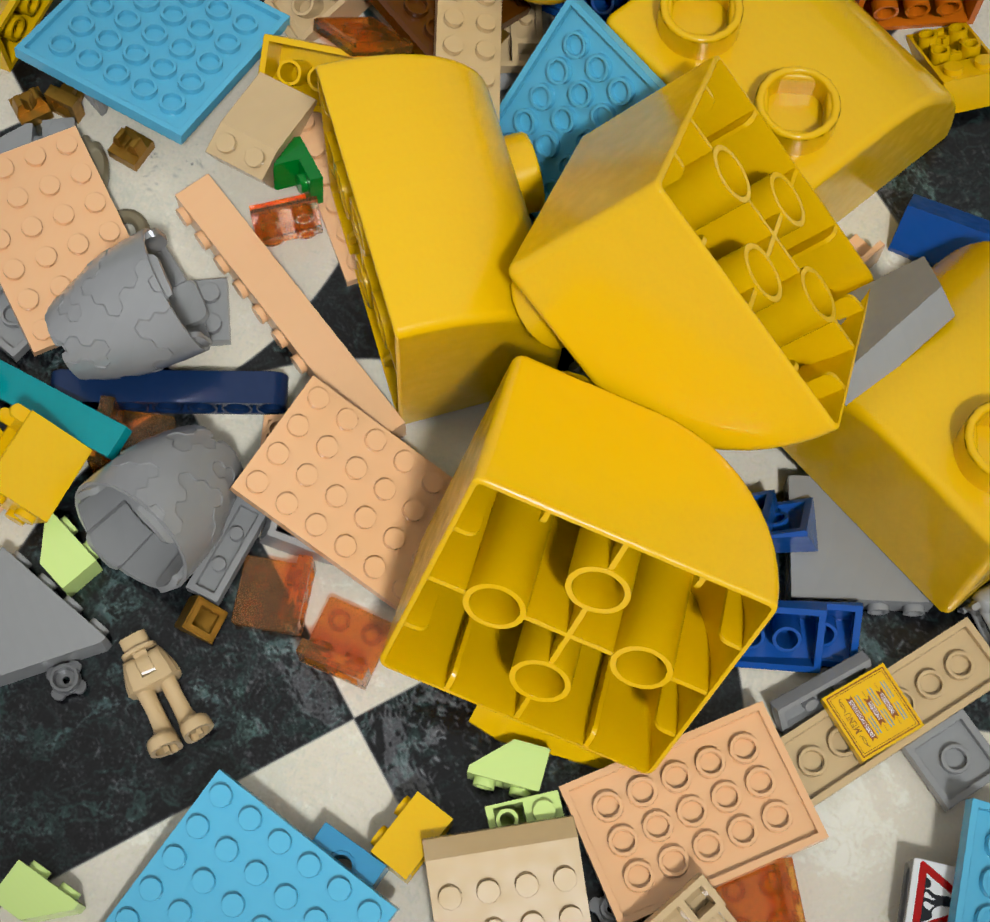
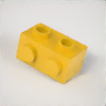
M418 791L413 798L407 795L394 811V814L398 817L389 828L383 825L370 842L374 846L370 851L371 854L387 865L388 869L406 884L410 882L425 862L422 839L446 835L454 825L452 817Z

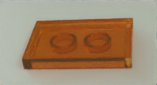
M372 16L319 17L314 19L313 30L352 57L413 53V43L410 40L399 36L396 31Z

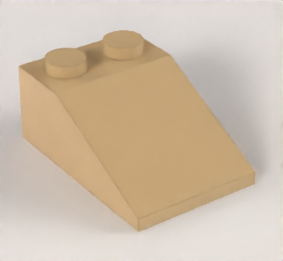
M369 0L264 1L266 4L290 16V25L285 30L288 37L312 42L360 16L372 5Z
M260 72L222 119L205 152L217 161L273 189V166L275 161L292 139L301 135L318 101Z

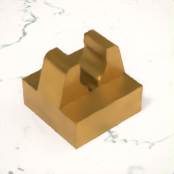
M65 83L60 88L50 84L44 96L51 111L64 118L75 117L77 124H79L85 116L81 104L84 93Z
M38 86L8 99L21 125L33 123L35 127L41 124L42 120L54 118Z
M126 126L125 128L121 127L113 137V143L107 151L111 158L137 172L154 150L155 145L151 139Z

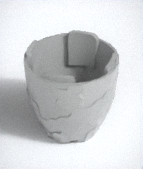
M143 228L114 247L102 252L87 264L84 270L48 307L45 321L50 337L57 347H63L65 350L62 353L63 361L69 370L80 380L120 379V377L150 374L210 350V346L213 343L206 325V321L209 318L206 303L197 284L193 280L186 279L183 271L166 247L168 243L166 235L159 229L153 228L150 230L149 228Z
M194 424L156 434L120 452V455L82 483L75 493V507L78 518L87 533V544L109 568L119 569L127 576L147 586L157 588L160 593L181 587L195 573L202 561L210 555L223 534L225 523L235 502L236 494L229 489L241 474L243 468L231 446L223 440L216 442L212 439L214 435L204 426Z

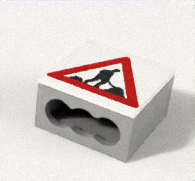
M913 858L906 862L897 922H948L956 867L919 858Z

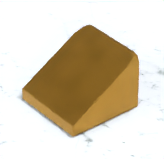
M199 595L190 596L174 627L208 644H212L228 612Z

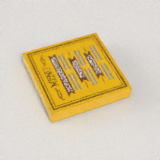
M884 663L820 700V703L860 764L924 726Z

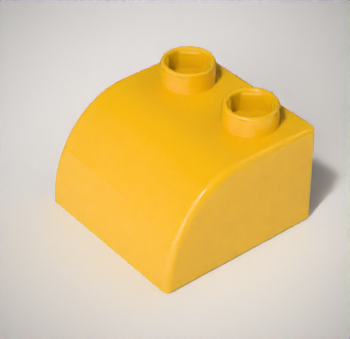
M629 0L611 13L606 20V24L666 85L711 57L719 56L836 222H839L948 135L953 123L956 106L952 94L855 0Z
M422 54L374 55L318 65L316 67L330 188L350 255L355 254L357 269H354L393 404L399 416L405 421V424L490 402L511 361L516 356H528L558 369L562 349H550L544 346L527 331L513 303L512 279L509 275L510 264L532 227L529 214L541 211L545 204L540 166L532 142L526 133L521 131L503 136L490 92L484 79L475 70L463 63L439 56Z
M719 56L711 57L580 139L509 267V275L512 279V299L517 314L527 331L539 343L550 349H562L565 347L595 386L678 422L694 432L714 449L749 451L789 446L818 438L837 430L840 426L869 297L868 291L860 302L854 295L848 293L874 281V278L865 262ZM846 318L841 325L837 321Z
M990 241L972 243L961 247L931 267L955 313V316L899 367L856 397L847 406L844 405L840 426L837 430L812 440L782 447L911 582L944 613L954 611L990 580Z
M516 356L511 361L422 537L381 652L380 662L383 666L638 772L652 773L778 609L779 572L769 528L756 500L738 473L711 445L694 432L658 412L595 386L584 375L570 371H560L528 356Z

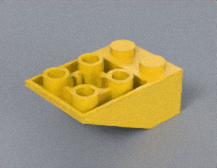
M967 22L952 23L947 27L933 30L924 29L919 31V33L906 35L912 56L954 97L955 114L990 106V50Z

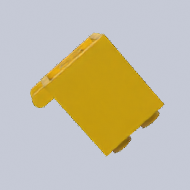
M19 403L11 405L10 408H0V421L7 425L0 436V507L7 511L5 516L18 525L23 526L25 523L29 525L47 523L93 450L35 411H30Z

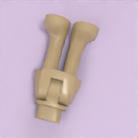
M145 629L136 631L119 641L124 653L121 659L123 661V675L128 697L132 700L140 701L154 735L146 744L151 758L165 757L183 748L179 735L173 728L158 699L157 693L163 691L175 714L180 732L186 743L192 744L197 742L214 728V723L208 714L196 713L192 709L178 682L182 676L180 667L161 646L157 645L156 641H150Z

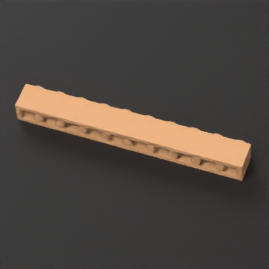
M207 174L175 194L179 206L175 211L186 227L190 224L196 230L194 234L196 240L205 251L210 248L215 255L213 260L223 275L229 273L235 280L232 282V285L242 299L248 297L254 305L251 309L261 324L267 322L273 329L271 335L281 349L287 347L293 356L290 359L299 373L303 374L306 372L310 378L314 375L399 439L407 435L405 421L399 416L394 407L211 176Z

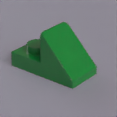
M294 137L274 163L275 190L297 186L299 193L305 194L310 205L323 203V176L301 137Z

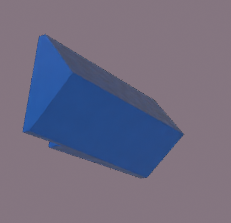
M914 194L907 205L888 250L912 261L924 256L930 267H933L944 257L961 247L972 243L990 241V221Z
M775 490L752 493L769 528L775 553L818 551L813 497L777 502Z
M778 600L776 613L734 667L820 674L821 666L834 667L843 660L858 653L863 603Z

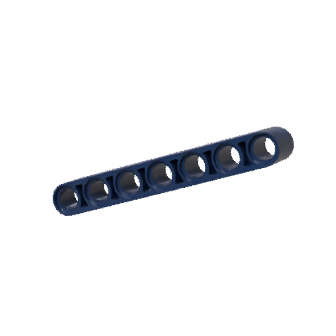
M59 369L51 373L50 386L100 413L270 415L282 414L287 411L289 377L284 373L276 371L161 370L141 376L120 377V379L80 380L69 369Z

